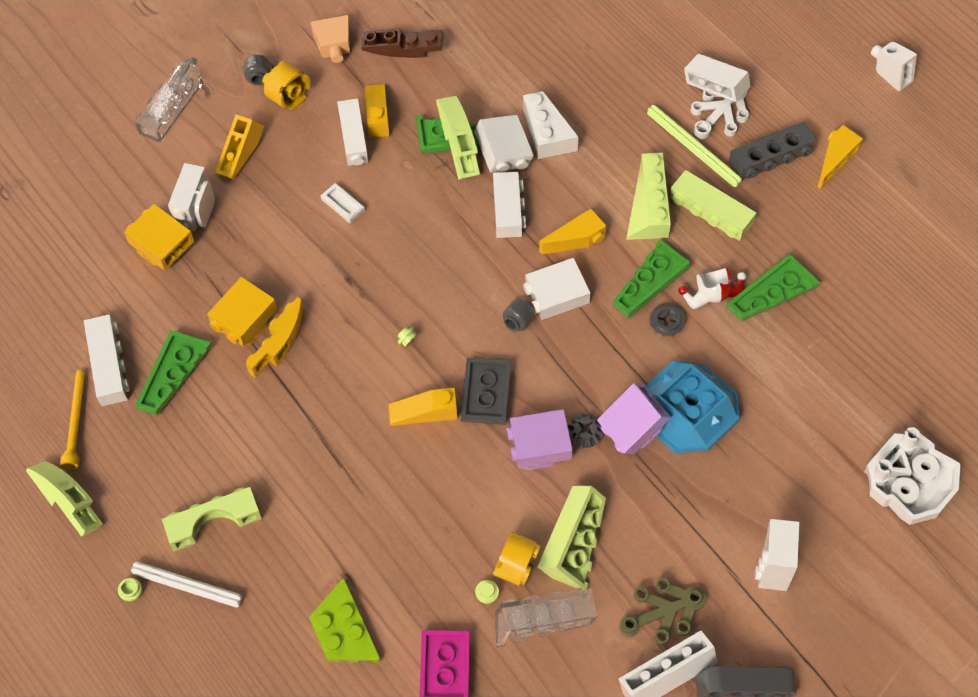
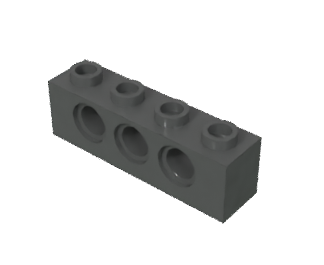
M804 121L731 150L729 163L733 170L742 177V180L746 178L751 179L761 172L771 171L776 166L789 164L796 158L810 155L814 151L817 140Z

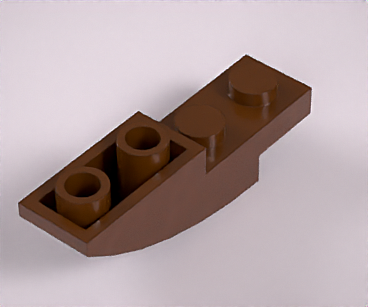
M401 28L363 32L361 49L383 56L420 58L425 57L426 52L442 51L444 33L442 30L403 33Z

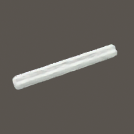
M138 561L133 564L131 569L133 575L236 608L240 606L242 601L241 594Z

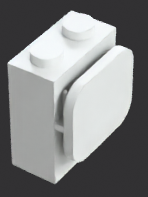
M184 163L168 207L175 220L187 229L196 231L198 224L200 227H206L214 207L215 196L205 167Z

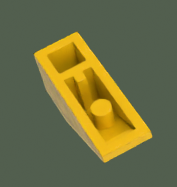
M385 84L365 86V101L369 138L388 137L390 135Z
M235 115L215 173L234 180L257 147L264 125Z
M844 125L838 130H833L828 137L829 143L818 183L820 189L860 149L863 138Z
M590 208L539 241V252L541 254L589 248L593 244H599L605 238L606 225Z
M455 389L430 390L390 403V425L397 426L457 419Z

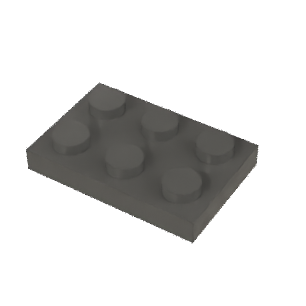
M467 358L461 422L506 425L511 361Z

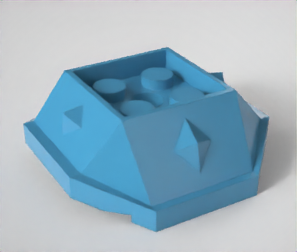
M673 360L646 385V388L671 417L663 425L662 431L656 437L674 454L709 451L739 422L740 414L737 392L704 364ZM693 401L696 403V405L691 406L688 405L686 402Z

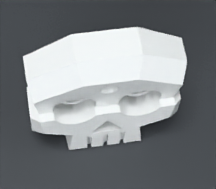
M914 427L908 428L905 434L894 433L868 463L864 471L869 479V496L883 507L889 506L900 519L909 525L936 518L959 490L960 463L935 450V444L920 434L918 429ZM922 465L927 466V467H928V470L922 469L921 466H922ZM901 489L907 490L908 494H903Z

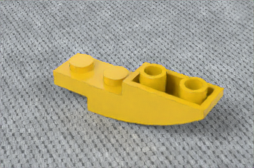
M299 297L293 302H289L283 313L271 321L269 326L271 337H267L259 350L248 357L246 366L248 372L255 378L269 363L277 367L291 349L299 332L303 317V305Z

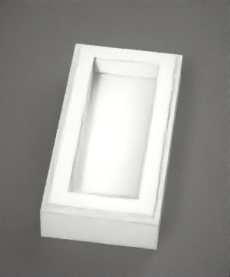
M336 183L321 195V200L350 224L365 212V207Z

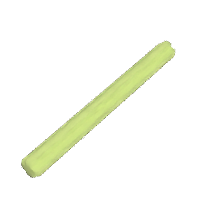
M656 105L649 107L647 114L730 185L737 187L742 182L741 176Z

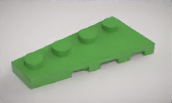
M659 239L655 249L647 255L641 268L638 267L632 280L627 282L613 301L614 307L629 319L690 268V262Z

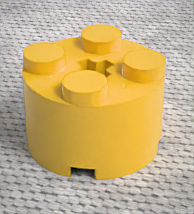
M281 61L270 73H266L262 80L266 97L282 108L290 110L296 109L304 102L307 97L304 95L306 89L309 90L311 85L308 75L285 61Z
M511 531L493 575L518 586L520 584L524 585L532 568L528 566V563L533 565L540 545H537L536 541Z

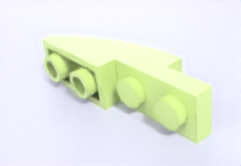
M457 96L437 99L436 102L445 139L449 140L458 180L480 175L475 155L478 153L476 143Z
M47 461L27 468L26 472L51 506L58 504L81 537L100 529L103 523L90 507L93 500L71 476Z

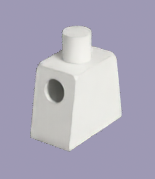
M890 42L883 48L876 45L872 49L871 55L877 59V73L897 91L900 92L914 81L917 59L915 52L895 42Z

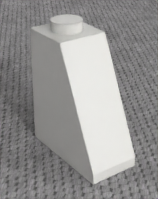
M358 98L338 101L348 166L368 163Z

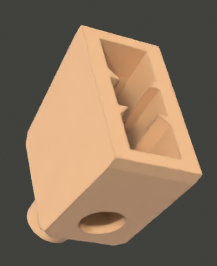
M348 15L312 21V34L321 56L324 58L331 57L334 63L343 61V54L350 52Z

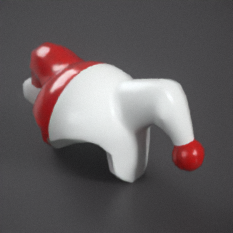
M728 268L705 274H697L698 292L694 296L688 293L686 286L679 287L678 292L680 295H683L689 307L696 310L709 302L718 303L727 298L737 296L744 290L746 274L744 272L738 273L737 284H733Z

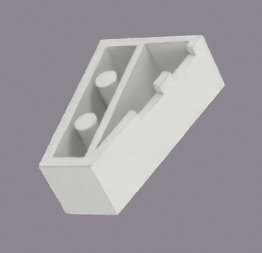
M542 91L523 95V112L537 159L578 151V136L545 93Z
M770 519L761 558L759 557L758 565L755 568V580H759L758 588L787 591L798 566L799 522Z

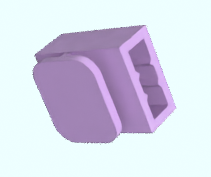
M633 383L597 421L601 425L602 432L612 438L615 442V448L620 453L635 454L639 449L645 448L662 431L663 425L671 417L644 384Z
M564 409L510 418V427H506L508 441H513L514 447L510 448L512 461H517L518 468L533 470L553 466L556 462L572 460V446Z

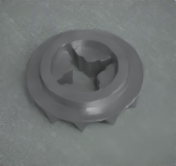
M670 304L657 306L650 315V327L654 329L655 333L662 334L663 337L666 335L673 337L676 333L681 332L685 323L682 311ZM667 315H669L670 322L666 327L662 320H665Z
M581 413L579 416L572 418L568 425L570 441L581 448H590L597 445L603 436L601 425L597 421L598 418L591 416V414L582 415ZM591 425V427L589 428V434L587 432H584L583 434L581 433L580 426L586 428L587 426Z

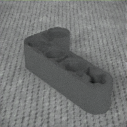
M716 666L705 669L695 677L697 697H793L797 695L794 670L791 668Z

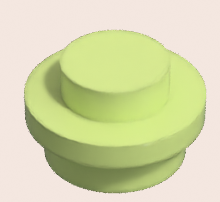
M405 327L397 336L399 338L398 344H403L407 347L417 336V333L414 332L415 329L413 327L410 329Z
M135 578L124 579L118 586V594L124 601H134L142 592V586Z
M484 580L477 585L475 594L480 602L490 604L498 598L499 588L495 582Z

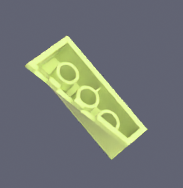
M663 153L642 154L626 240L669 238L671 223Z
M572 486L537 566L552 579L582 591H587L588 583L585 580L587 571L590 572L592 562L590 561L592 548H596V528L600 527L606 497L592 486Z

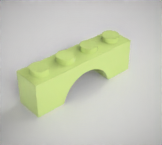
M238 488L229 495L216 496L210 502L194 504L188 510L173 512L166 518H163L162 522L173 551L196 544L200 528L212 519L228 518L240 527L262 519L251 488Z

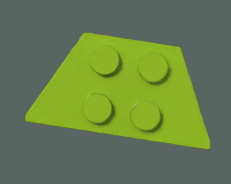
M342 579L309 616L310 622L328 662L344 660L348 662L373 661V663H378L381 661L348 586L345 580Z

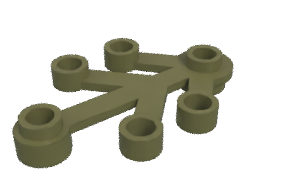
M666 578L658 579L655 585L656 591L660 594L668 593L679 598V600L674 602L648 593L645 587L636 588L634 599L638 603L645 602L658 608L636 618L633 616L624 617L620 622V632L626 637H633L637 634L639 627L663 618L660 629L655 632L654 641L658 645H665L668 642V633L676 612L686 608L682 620L676 625V633L679 636H687L691 629L690 622L694 612L702 609L706 603V595L700 588L690 587L684 590L671 585ZM664 583L667 585V588L661 589L658 585ZM643 592L646 596L644 598H639L637 596V593ZM696 595L699 598V600L692 601L690 599V596ZM632 622L634 627L627 628L625 623ZM685 625L688 630L682 632L680 631L679 626ZM663 634L665 635L666 639L664 641H660L657 638V635Z

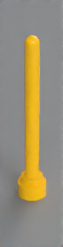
M83 370L76 372L67 450L61 456L60 467L67 470H75L79 467L80 458L76 453L85 377Z

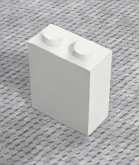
M517 115L479 120L474 133L490 173L505 172L511 169L521 170L529 166L534 155Z
M574 258L525 274L524 291L527 296H531V304L535 314L538 313L541 320L590 303V291Z

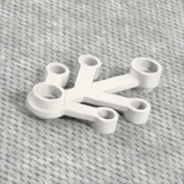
M704 90L702 98L706 102H693L691 113L693 115H701L706 110H714V112L706 121L701 120L695 124V136L698 139L707 138L710 135L711 127L723 114L726 123L724 133L727 136H734L737 132V125L734 123L731 104L734 101L726 98L721 101H713L715 97L721 96ZM748 90L736 102L738 109L736 120L740 123H745L749 117V112L746 110L744 103Z

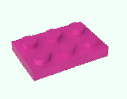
M422 630L420 697H469L470 631Z

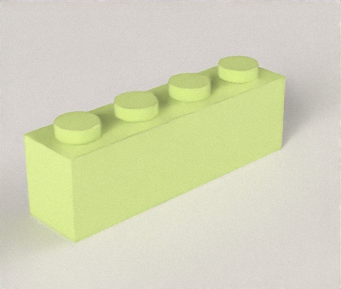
M687 170L683 172L671 187L670 199L675 204L682 205L690 210L693 215L703 218L711 226L721 229L731 238L741 241L754 224L755 211Z

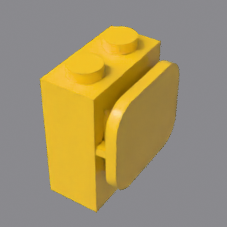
M155 204L149 209L144 210L142 215L134 223H131L124 232L128 243L136 248L138 254L151 264L161 267L164 271L194 243L191 231Z
M240 277L207 315L210 321L209 325L213 330L223 332L232 343H239L244 347L253 343L267 327V321L278 309L274 298L243 277Z

